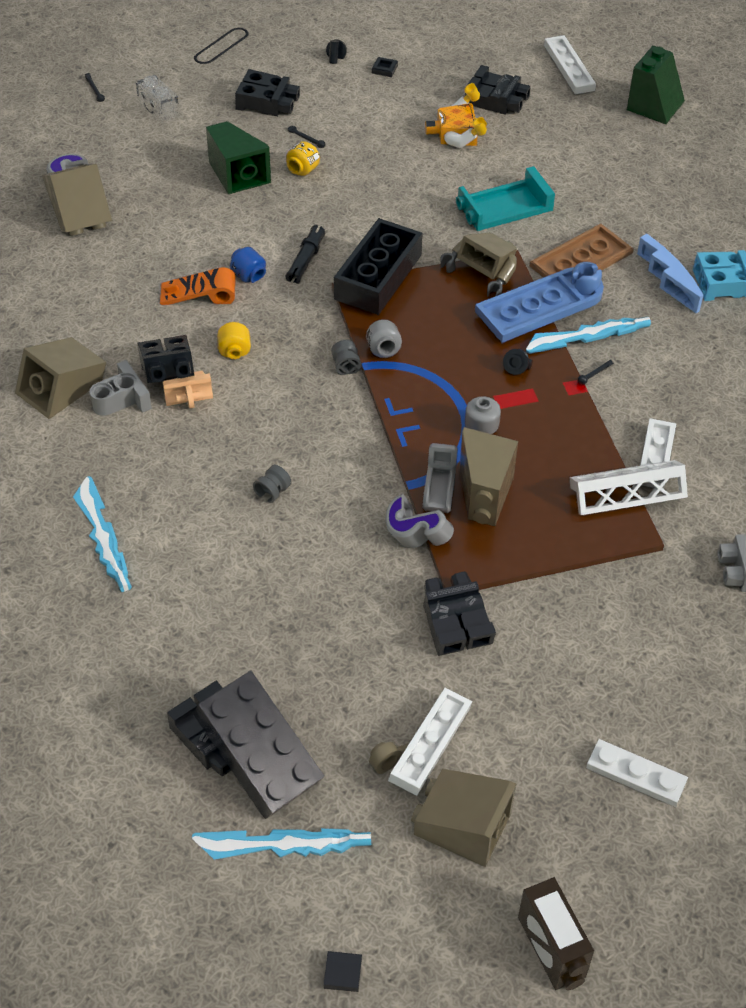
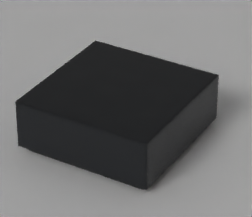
M378 57L372 67V74L392 77L398 67V61Z
M328 951L324 989L359 992L362 954Z

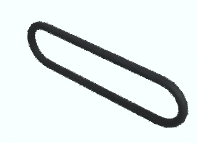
M244 28L231 29L194 56V60L200 64L213 62L249 35V32ZM232 31H245L246 35L213 59L207 62L197 60L198 55Z

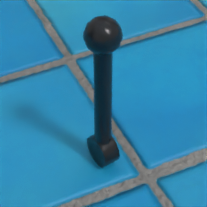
M86 73L85 78L94 90L97 101L103 102L105 96L100 94L90 73Z
M295 126L288 127V132L305 138L316 144L318 148L325 147L326 144L323 140L318 141L298 131Z
M610 359L590 373L580 375L577 380L578 383L585 385L588 379L613 365V361Z

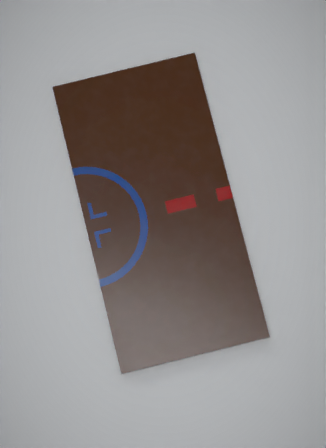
M518 250L515 254L517 258L516 270L507 284L502 285V294L534 282ZM461 260L455 261L456 268L450 273L447 272L446 265L441 268V264L411 269L379 315L336 300L349 337L356 344L362 372L415 515L431 512L423 509L429 446L432 443L455 445L458 448L451 511L443 513L446 520L453 525L454 533L451 539L442 545L435 546L430 540L426 541L443 588L452 587L451 576L464 571L468 574L471 582L477 581L479 590L663 550V541L645 505L586 515L578 513L577 493L570 488L569 477L626 467L586 386L580 385L577 381L580 374L567 348L562 347L530 354L526 352V348L535 333L559 332L554 322L502 343L475 312L476 304L495 297L497 292H491L487 297V287L490 282L497 280L496 278H489ZM332 283V291H333V294H334V283ZM378 320L393 322L397 326L402 338L400 350L388 358H380L374 355L366 339L369 326ZM521 349L528 355L529 359L533 360L530 370L527 369L522 374L513 375L504 368V355L509 350ZM484 396L492 398L500 405V424L493 435L518 441L514 478L496 526L481 524L468 519L459 468L462 432L464 427H466L465 412L467 404L474 398ZM622 486L616 487L609 497L615 502L622 501L629 491ZM596 491L585 492L586 507L594 506L601 498V495Z

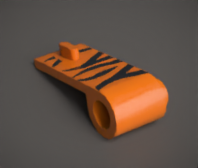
M221 267L163 282L161 284L160 304L170 305L208 295L215 304H231L235 299V273L229 268Z

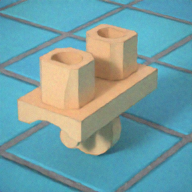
M196 371L194 376L163 381L166 406L188 402L190 409L195 408L194 401L213 398L210 373L205 374L203 371Z

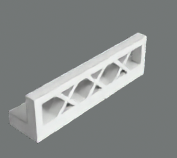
M676 460L569 477L570 488L577 493L578 513L580 515L688 497L685 465ZM678 477L679 491L668 493L662 488L669 478ZM642 483H651L655 488L649 496L641 497L636 493ZM622 486L629 491L622 501L615 502L609 497L616 487ZM585 492H598L601 495L598 502L594 506L586 507Z

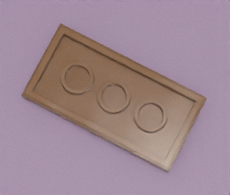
M599 224L530 261L529 266L543 278L564 269L575 267L581 262L595 263L598 266V270H604L631 255L634 248L604 225Z

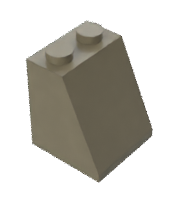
M85 164L42 175L62 232H69L70 236L84 232L83 228L92 226L93 230L106 227V222L112 221L97 164Z
M72 337L24 348L15 394L50 419L89 392L92 385L102 381L106 361Z
M464 427L459 468L468 519L481 524L496 526L514 478L518 441Z
M442 768L438 778L430 780L425 791L427 798L424 804H418L413 812L411 822L415 823L414 835L486 867L511 816L516 783Z

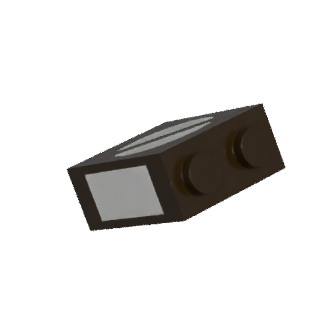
M553 877L523 889L518 919L555 991L563 987L566 990H573L585 982L584 978L587 976L594 949L558 882Z

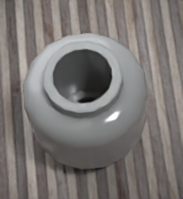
M378 320L371 324L367 330L366 339L374 355L380 358H388L400 350L402 338L397 326L393 322Z
M485 396L472 399L466 407V428L489 434L496 432L500 424V405L497 401Z

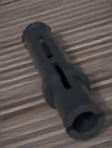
M313 225L307 238L302 240L301 249L285 275L287 281L291 282L294 276L296 278L293 283L299 284L301 281V277L313 255L318 253L319 244L326 234L322 226H320L316 233L318 225Z

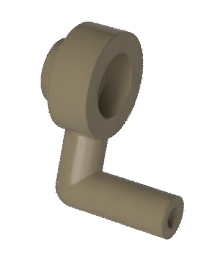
M393 742L377 744L370 753L369 764L378 774L385 773L397 764L409 743L399 747Z

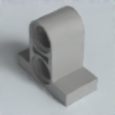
M127 360L117 363L118 375L92 385L89 391L93 411L98 415H109L134 404L138 406L142 413L152 409L149 391Z

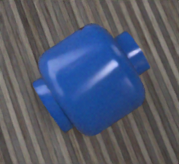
M252 247L239 248L231 256L230 269L241 281L245 283L251 281L254 283L264 277L266 261Z

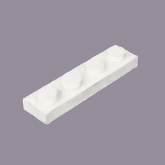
M565 35L545 38L544 47L574 94L595 91V81Z
M444 688L390 773L388 781L417 796L468 713L472 701Z

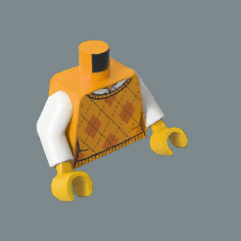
M470 83L465 87V97L462 96L449 107L439 108L437 120L425 121L426 135L439 134L441 144H448L457 148L477 146L478 135L482 136L486 133L487 123L483 117H475L473 104L469 103L470 100L474 102L480 98V93L474 83Z

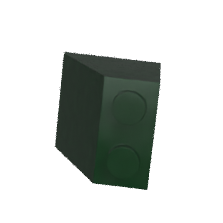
M652 45L633 68L626 110L667 124L685 102L673 52L665 50L663 47Z
M228 121L206 127L209 163L228 195L271 183L270 147L268 144Z

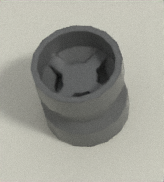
M341 340L332 346L331 353L335 360L338 374H354L360 370L361 361L357 355L356 344L353 341Z
M274 464L266 470L265 476L259 477L253 483V489L259 497H262L265 493L272 495L267 502L273 503L279 497V492L285 491L292 482L289 474L282 467Z

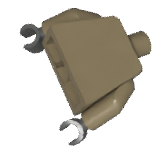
M490 232L465 235L452 249V253L441 255V268L446 265L447 272H453L456 268L455 259L458 258L489 278H496L497 281H492L488 284L487 297L491 292H497L495 296L502 294V285L507 284L516 270L517 258L515 254L517 248L510 241H505Z

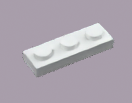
M649 419L640 466L670 461L676 423ZM649 482L642 483V486L655 488Z
M601 739L598 740L586 767L591 771L674 807L677 806L688 779L687 776Z

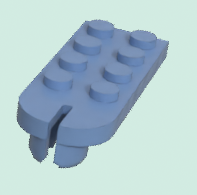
M581 262L575 267L564 269L475 305V312L503 343L599 303L604 288L601 280L602 270H598V266L595 263Z

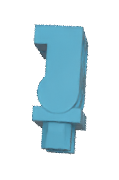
M738 250L737 254L735 252H697L692 270L703 293L704 301H712L715 297L722 296L746 297L745 250Z

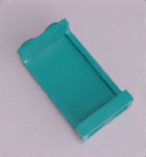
M535 166L526 168L524 180L469 194L464 186L459 187L456 205L459 210H463L466 214L468 224H473L475 229L480 231L553 211L555 193Z

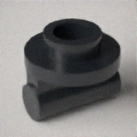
M334 39L330 40L327 44L326 53L329 57V63L336 64L338 59L345 58L347 47L343 41Z
M521 349L509 350L503 358L505 370L513 375L522 374L527 369L530 370L533 360L529 359L528 355Z

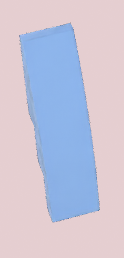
M645 234L640 237L637 254L650 263L648 271L661 279L659 288L693 312L698 313L703 293L693 277L678 259L650 235Z

